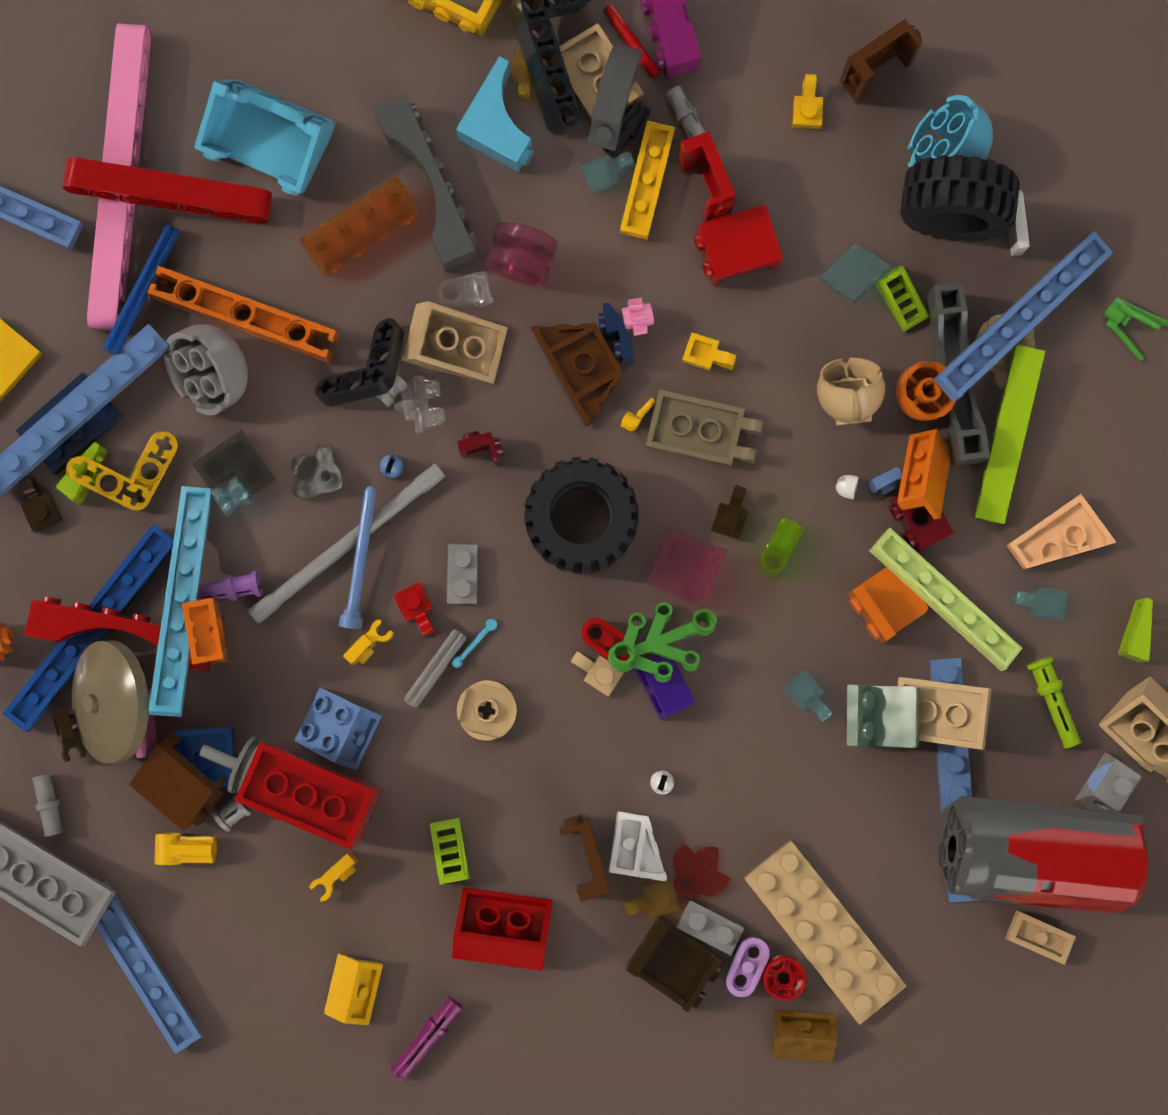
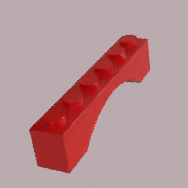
M43 596L42 601H31L24 636L63 642L75 635L92 630L116 629L136 634L158 648L161 625L150 623L151 617L133 614L132 619L120 617L121 611L103 608L102 613L90 611L91 605L73 602L72 607L62 606V599ZM190 655V669L210 672L212 661L193 665Z

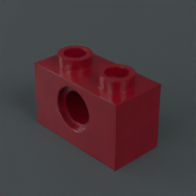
M898 495L889 500L891 503L889 509L896 522L900 521L905 530L903 532L905 541L912 548L914 547L917 552L954 534L943 511L941 518L933 519L925 506L902 510L897 504ZM914 511H920L924 514V525H917L913 521L912 514Z

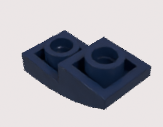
M603 303V313H598L600 331H606L607 339L618 338V340H613L616 358L621 357L622 366L633 365L634 353L626 327L615 309L609 303Z

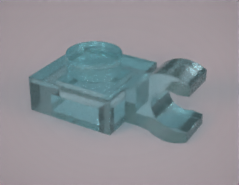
M629 151L619 155L613 161L606 154L581 165L592 194L619 184L617 175L633 169L634 160Z
M1038 586L1035 587L1034 594L1021 591L1013 593L1012 605L1032 608L1031 617L1060 622L1064 621L1068 591Z
M803 670L782 688V691L801 712L809 707L821 722L833 714L818 698L824 693L823 689L806 670Z

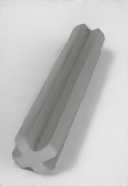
M456 629L452 630L404 697L405 702L414 708L420 705L466 641L464 634Z

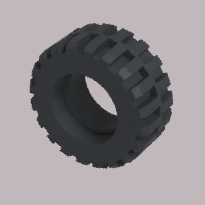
M940 155L937 158H925L923 161L914 163L905 174L900 215L905 225L925 236L930 235L933 238H945L950 241L964 240V242L973 240L985 241L988 238L995 239L1007 234L1015 225L1020 181L1012 169L1009 170L1008 166L997 164L996 161L991 159L984 160L976 156L963 157V155Z
M572 457V461L564 462L561 460L556 462L555 467L550 470L548 468L541 473L539 480L534 481L530 488L531 492L525 502V525L534 549L548 564L551 563L559 570L564 572L566 570L571 571L574 574H582L583 572L595 573L599 572L602 568H609L628 551L636 534L639 508L633 488L629 486L627 478L622 473L619 474L614 470V466L609 463L604 465L599 463L598 459L591 457L589 460H581V457ZM571 490H592L598 493L608 505L610 512L608 527L595 541L584 544L571 542L565 539L555 527L553 519L555 506L559 499Z

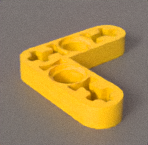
M165 431L154 433L146 444L129 478L84 456L71 458L67 463L66 472L73 481L131 510H142L149 504L177 451L178 443L175 436ZM166 436L170 449H163L159 457L164 458L163 463L148 457L150 452L156 455L159 450V446L156 444L157 439L163 440ZM85 461V468L93 473L96 472V467L101 469L95 476L93 485L88 484L92 478L81 474L79 478L75 476L77 472L73 469L75 464L81 465ZM147 462H152L157 467V475L152 479H145L141 474V468ZM105 475H112L117 481L116 488L110 492L103 491L100 487V480ZM124 481L128 483L124 487L131 492H136L137 489L141 490L139 494L143 497L141 503L136 501L131 505V498L122 493L120 499L116 498L122 490Z

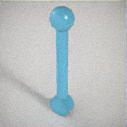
M488 619L486 621V627L459 656L452 659L451 664L453 667L460 668L466 656L487 633L497 628L496 620Z

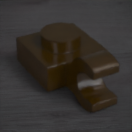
M28 477L18 482L22 492L28 499V502L22 504L21 507L32 532L37 533L63 521L52 494L46 493L42 495L35 479L31 480Z
M735 485L729 505L720 502L711 532L735 540L740 539L748 515V511L740 509L747 488Z
M67 707L55 710L51 716L58 741L62 747L61 757L65 763L70 761L68 752L71 748L77 749L80 758H84L86 756V748L81 742L74 739V732L78 731L74 714H69Z

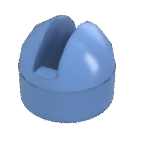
M387 455L380 462V471L385 477L396 479L404 471L403 461L397 455ZM395 459L391 472H386L390 460Z

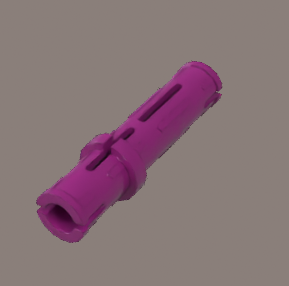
M448 996L435 1015L427 1018L425 1021L426 1026L394 1066L390 1068V1071L396 1078L405 1082L436 1041L448 1033V1026L463 1010L462 1005L457 1000Z

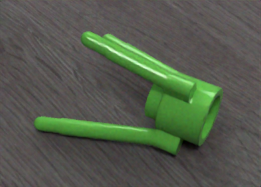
M1119 296L1115 298L1103 314V316L1109 319L1105 325L1118 335L1139 361H1143L1144 356L1118 324L1120 323L1125 326L1133 317L1156 330L1161 329V325L1168 328L1167 320L1136 307Z

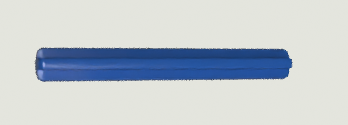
M171 225L164 227L104 344V350L108 353L117 354L123 346L149 295L147 292L151 283L155 284L158 278L155 274L157 267L164 266L179 237L180 231Z

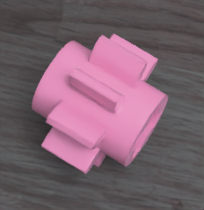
M642 297L629 299L628 307L621 308L622 320L626 330L632 329L634 336L647 334V326L654 325L651 304H643Z

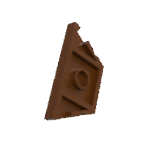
M582 323L578 326L559 324L554 327H540V325L531 327L533 335L585 427L589 426L624 376L621 367L596 323Z

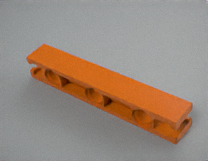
M161 266L157 267L155 274L161 279L160 283L167 285L169 280L175 283L176 286L174 292L169 294L159 291L157 289L158 285L151 283L147 293L155 301L331 364L334 353L325 348L322 351L312 345L316 336L326 338L333 344L338 345L341 337L336 330ZM196 290V296L190 301H185L186 293ZM251 310V315L247 320L240 321L238 319L242 311ZM302 329L306 331L303 339L299 341L293 340V334L297 330Z

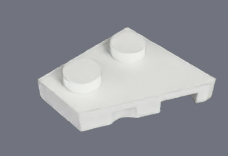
M617 811L608 865L609 873L666 882V872L663 869L659 849L655 842L648 816Z

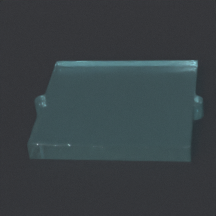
M855 243L821 276V280L832 287L836 294H842L855 304L891 270V267L878 258L876 252H870L858 243Z

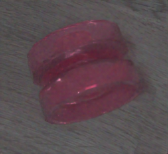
M511 222L498 223L492 237L496 247L488 250L484 263L485 267L492 273L513 282L530 286L546 285L550 273V267L546 262L554 259L558 246L557 241L548 234L526 225Z

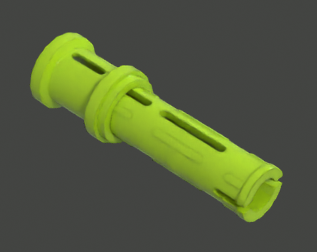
M1052 656L1029 663L1026 666L1028 670H1032L1038 685L1036 688L1037 694L1044 696L1053 722L1062 740L1063 747L1066 749L1081 744L1082 740L1079 737L1061 692L1063 682L1058 680L1052 662L1054 659ZM1042 669H1044V672H1045L1046 677H1047V679H1048L1047 681H1046V679H1045V676H1044V674H1043ZM1057 706H1059V709H1060V711H1061V714H1062V716H1063V719H1064V721H1065V724H1066V726H1067V729H1065V726H1064V724H1063V721H1062V719H1061V716H1060V714H1059V711H1058V709H1057Z

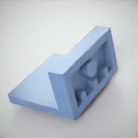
M319 688L295 738V742L336 764L357 770L382 715L358 706L326 689Z

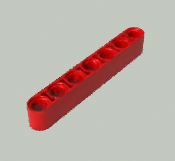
M77 157L66 159L62 185L63 190L72 194L254 224H267L269 222L272 192L262 188Z

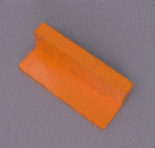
M937 429L909 436L897 504L902 510L925 506L933 519L941 518L951 460L950 447Z

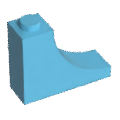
M499 56L456 128L459 141L519 172L522 165H528L534 150H532L531 138L516 127L506 112L503 97L507 80L511 74L510 62Z

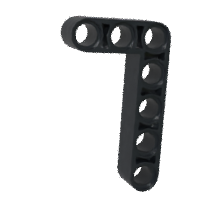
M513 0L509 8L510 15L546 126L552 134L563 135L579 123L581 115L550 18L579 12L591 0H554L555 4L550 0ZM523 2L530 7V10L524 6ZM532 30L538 33L539 38L533 34ZM541 58L547 61L548 66L543 64ZM550 86L556 89L557 95L552 92ZM560 114L565 117L566 123L561 120Z

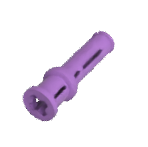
M254 570L248 575L235 577L231 574L227 575L224 580L200 584L198 600L228 598V600L237 601L238 597L254 594L260 597L263 595L261 575L258 570Z

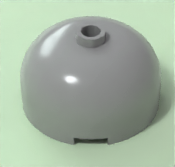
M195 324L168 337L166 342L169 343L168 354L164 355V361L169 378L182 398L188 396L197 405L196 411L204 415H216L234 405L242 397L248 383V366L241 348L227 332L213 325ZM196 368L200 371L189 377L190 370Z

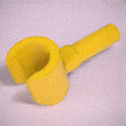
M651 398L636 415L627 411L620 426L631 432L636 431L644 415L656 404V400Z

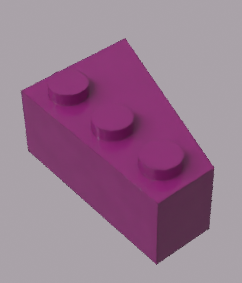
M640 0L643 16L648 15L651 24L648 25L651 43L656 42L658 51L655 52L657 66L659 69H664L666 78L699 70L701 56L693 21H690L685 3H688V0Z

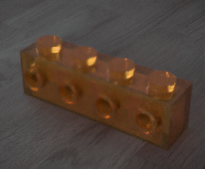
M396 175L300 238L299 241L322 276L327 273L332 274L338 271L343 266V262L349 258H357L365 253L367 247L375 241L381 242L388 238L392 233L391 231L399 225L405 226L411 223L419 211L415 201Z

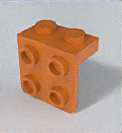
M887 567L847 593L850 598L848 602L857 615L861 614L867 623L865 627L874 640L878 639L880 643L889 640L898 631L928 611L927 604Z

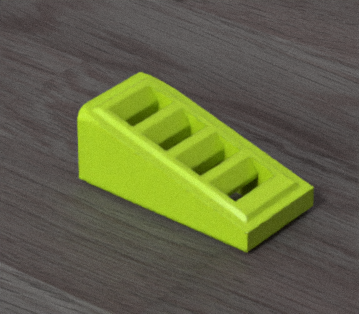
M897 266L873 280L903 332L930 318L904 266ZM898 278L899 283L889 288L887 283ZM904 288L905 293L897 298L893 297L892 294ZM910 298L912 303L900 309L898 305ZM916 308L918 313L905 320L903 315Z
M93 442L82 456L102 464L108 450L102 445ZM85 461L81 465L75 464L73 466V469L77 471L75 476L79 478L81 474L92 478L88 482L89 485H92L99 468L96 467V472L93 473L85 468ZM67 473L56 485L58 490L79 505L83 503L89 491V488L70 479Z
M1142 598L1135 601L1118 651L1119 656L1138 663L1149 662L1153 599Z
M460 817L430 823L439 884L470 879L471 874ZM455 828L456 834L439 837L438 831ZM457 840L458 846L441 849L440 843ZM459 852V858L443 861V855ZM461 865V871L446 873L445 871L446 867Z

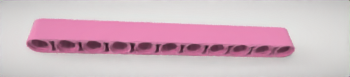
M118 23L116 26L102 162L139 168L151 48V33L148 25ZM101 198L98 200L87 310V324L90 330L111 331L126 303L135 204Z

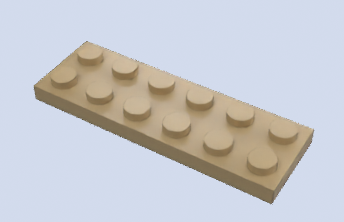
M791 840L743 877L859 1025L907 987Z

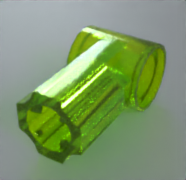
M782 518L758 559L757 569L760 574L767 578L778 576L786 567L805 529L790 519ZM773 556L777 558L779 568H768L765 564V557Z

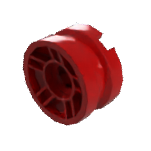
M779 954L771 957L761 975L765 989L772 997L780 1001L796 999L802 994L806 986V974L803 967L796 959L789 955ZM786 972L789 974L787 984L778 980L780 973Z

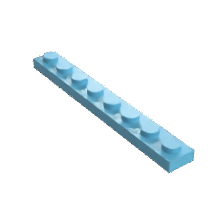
M181 487L148 710L150 715L182 717L190 660V649L182 603L198 600L213 495L212 488Z

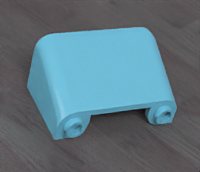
M235 79L213 81L194 148L202 151L203 156L209 160L219 162L220 158H231L278 179L277 183L282 186L281 190L283 192L298 196V194L306 191L333 135L336 123L329 118L248 83Z

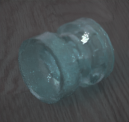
M237 476L231 479L226 487H218L211 492L216 503L227 517L235 513L236 508L240 505L246 506L253 501L248 490Z

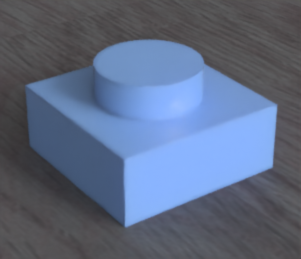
M896 467L872 479L867 484L871 493L874 494L881 491L882 495L898 488L897 482L902 478V472L899 467Z

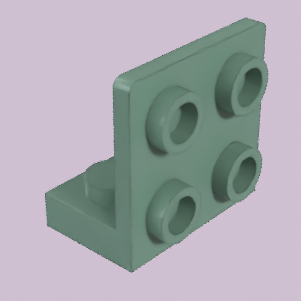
M847 685V746L918 747V687Z

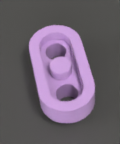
M754 936L748 937L740 943L725 977L726 986L734 996H749L753 993L770 956L769 948L762 939ZM750 947L758 948L759 952L756 957L748 956ZM744 975L746 977L745 983L737 985L735 983L736 976Z

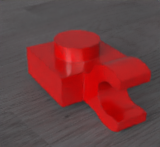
M420 582L393 595L407 623L415 619L424 637L435 632L426 614L434 608Z

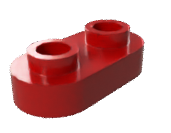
M601 618L589 619L581 630L584 643L607 660L609 650L617 643L623 642L625 634ZM599 628L602 631V636L599 639L592 638L590 635L592 629ZM626 656L618 657L620 661L628 660Z

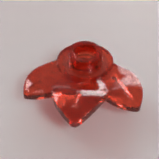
M683 844L676 851L673 858V866L676 871L673 887L680 897L692 899L699 894L714 896L726 888L730 878L716 871L719 861L717 847H704L693 853L687 845ZM688 877L694 881L690 889H686L682 885L683 880Z

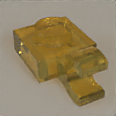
M515 49L512 81L519 82L518 101L530 102L532 80L522 50Z
M671 879L666 880V882L662 881L641 887L643 897L624 902L628 916L647 909L650 918L680 910Z

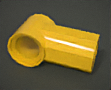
M156 833L155 865L215 862L217 855L216 836H183V833Z

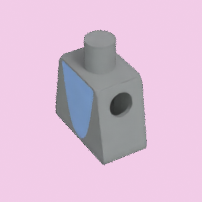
M1105 752L1075 800L1089 810L1118 813L1139 783L1141 775Z

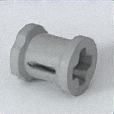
M237 792L219 810L215 808L211 811L215 821L227 833L232 830V825L245 815L250 816L253 813L250 807L235 801Z

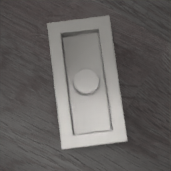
M448 544L447 604L477 605L478 545Z
M690 899L676 925V928L730 956L744 930L743 926Z

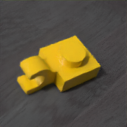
M805 74L802 84V96H794L792 128L821 129L823 97H815L817 75Z
M692 332L682 362L708 371L711 370L714 363L732 371L736 355L718 350L720 341Z
M380 619L376 620L371 625L370 630L363 634L343 657L352 665H356L358 662L362 665L374 654L372 648L376 643L388 642L394 636V632L390 630L386 635L380 636L377 630L383 622Z
M352 851L347 853L322 877L314 880L309 888L312 890L318 884L324 885L326 893L320 898V901H326L333 894L334 882L338 879L342 882L347 880L356 871L354 865L359 859Z

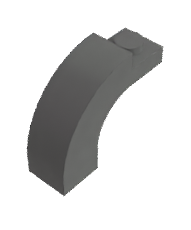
M617 43L613 46L597 93L587 144L613 151L616 150L633 85L637 80L643 50Z

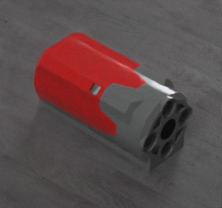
M961 796L942 810V837L938 851V864L941 868L943 881L948 887L950 894L970 896L976 900L1115 913L1123 912L1131 906H1135L1145 892L1148 880L1149 858L1144 838V819L1141 815Z

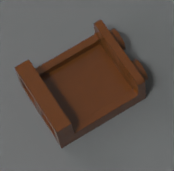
M904 19L848 57L839 81L855 103L866 97L875 76L873 71L897 56L906 68L912 65L922 44L919 30Z
M171 733L156 744L129 785L184 832L191 825L199 826L210 813L206 809L209 805L211 807L215 805L222 797L224 792L221 788L227 780L222 776L216 782L211 781L176 751L182 740L174 733Z
M582 814L564 819L565 825L560 826V834L562 836L575 831L580 833L593 877L592 881L577 885L580 903L610 894V887L590 819H583Z

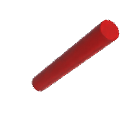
M612 3L607 5L603 10L629 47L643 50L641 65L651 79L658 77L661 71L614 5Z

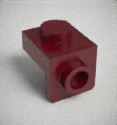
M479 431L470 432L462 436L463 440L457 441L462 457L490 450L494 465L496 466L500 464L499 456L504 455L500 439H493L491 432L479 434Z

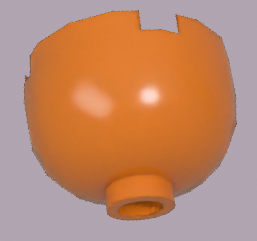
M920 361L901 374L896 383L895 396L897 404L904 414L911 419L924 422L941 418L952 410L956 401L952 402L933 380L946 368L945 366L935 361Z

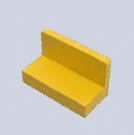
M338 954L324 1010L325 1015L344 1024L369 1025L383 964L377 961L357 960L345 954Z

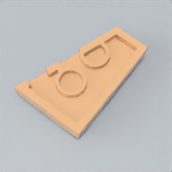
M1080 494L1006 546L1021 567L1028 569L1114 544L1116 541L1082 494Z

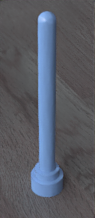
M372 486L364 490L348 605L339 618L338 626L343 628L362 630L364 618L361 617L362 611H359L376 498V489Z

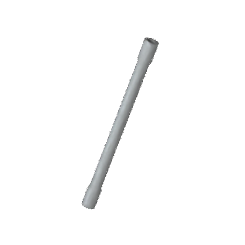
M435 463L416 477L409 486L373 513L370 534L446 477ZM359 525L273 593L266 595L248 609L253 619L260 624L279 609L281 604L354 548L357 544Z

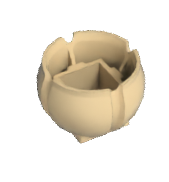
M849 358V361L844 363L842 359H837L829 362L821 369L817 382V395L821 407L835 420L836 425L872 421V415L883 402L885 382L882 372H880V367L870 360Z

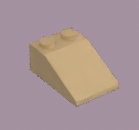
M429 301L418 303L415 306L402 361L427 369L494 384L508 327Z

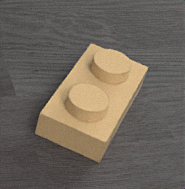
M1017 910L1005 939L1063 965L1067 961L1076 938L1074 935Z

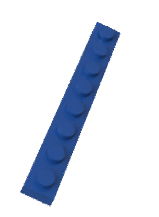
M152 524L90 602V611L102 613L103 608L121 611V617L171 554L174 539L158 526ZM110 629L92 630L59 642L2 714L23 731L30 732L73 678L78 660L84 650L94 642L102 641Z

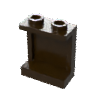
M659 915L627 963L626 971L635 977H640L679 1004L683 1010L689 1012L691 1007L696 1009L705 996V992L702 990L708 981L713 983L722 970L719 964L722 960L718 955Z

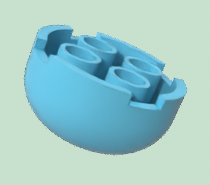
M965 95L948 97L947 103L936 112L931 109L916 127L907 148L908 150H914L908 163L909 168L917 161H920V158L924 160L929 157L937 158L940 155L976 156L986 160L993 142V127L986 111ZM933 129L945 139L938 141L932 135H926L922 139L921 137Z

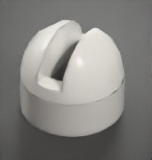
M841 476L836 484L838 494L844 498L854 500L859 476Z
M660 770L651 776L650 786L655 793L665 795L673 789L674 778L669 772ZM662 775H665L668 777L662 791L657 788L659 786Z

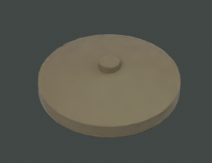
M114 640L94 642L84 650L75 668L72 683V709L77 722V732L86 750L92 757L102 763L123 762L133 757L145 737L149 716L148 690L139 661L126 645Z

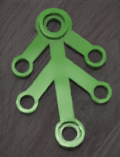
M660 602L655 607V618L646 641L635 645L638 633L643 632L645 629L646 618L641 613H633L628 618V629L623 642L617 643L609 650V664L613 669L620 672H627L637 668L654 674L655 679L661 683L671 680L673 674L671 664L668 662L656 663L642 656L652 653L681 663L686 671H695L700 662L699 654L692 650L684 651L669 645L695 634L701 636L710 635L716 627V615L708 609H700L694 613L691 623L662 634L665 623L672 618L673 608L667 602ZM664 609L668 611V614L661 615L658 611ZM634 620H638L642 624L640 626H635L632 624V622ZM703 622L709 627H701L698 624ZM626 656L628 660L620 661L618 657ZM687 658H693L696 662L694 664H689L685 660ZM665 669L669 674L661 675L658 671Z

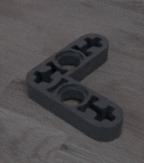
M392 318L384 319L378 323L373 333L367 368L332 375L322 379L315 388V395L326 406H335L387 393L393 387L396 379L404 331L400 325ZM389 352V354L387 355V357H385L383 360L379 361L380 358H381L385 353ZM360 381L354 389L350 390L353 384Z

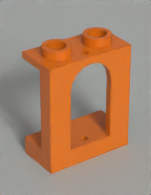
M214 598L182 603L192 664L212 661L211 665L230 662L220 604Z

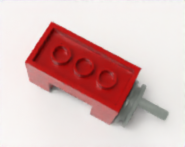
M252 736L247 741L238 758L205 744L199 754L201 757L232 769L227 791L232 794L237 792L236 802L347 849L360 845L384 789L358 777L349 778L300 757L301 753L275 742L262 740L259 743L258 737Z

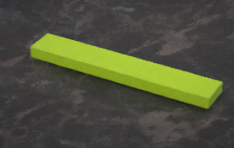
M1018 344L1013 348L989 450L990 457L986 462L973 518L1005 524L1046 352L1044 350Z

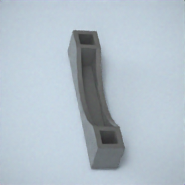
M403 95L373 108L388 145L410 157L422 169L433 187L436 200V220L431 238L445 272L477 259L475 249L479 247L474 232H467L464 223L468 221L462 206L456 207L452 197L456 196L450 180L444 181L440 173L444 170L439 155H432L429 146L433 145L427 129L421 130L417 121L421 119L415 103L409 104L406 96Z
M963 282L933 286L927 294L936 360L945 367L968 347V310ZM972 386L956 400L952 410L945 414L952 466L982 463L990 457L986 427L978 408L974 387Z

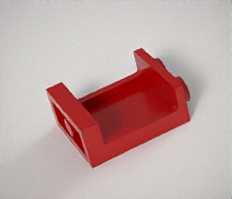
M709 131L681 141L678 163L682 172L699 166L712 197L705 203L703 221L706 222L731 214L736 194Z
M766 204L699 223L697 234L694 235L697 251H703L705 261L702 262L705 277L706 279L711 278L713 286L718 285L723 279L767 266L769 270L779 268L783 261Z

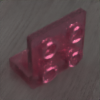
M670 530L647 584L701 608L727 549L717 545L712 548Z

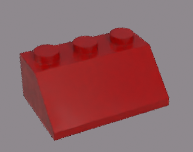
M463 887L453 934L452 958L543 971L553 900Z

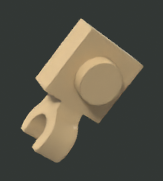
M577 651L570 661L587 672L583 680L584 682L608 697L624 673L613 669L609 661L600 655L594 663Z

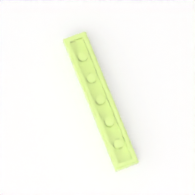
M891 528L887 529L870 548L869 552L1000 671L1006 670L1023 649Z

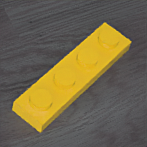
M647 120L620 227V234L648 240L675 127Z

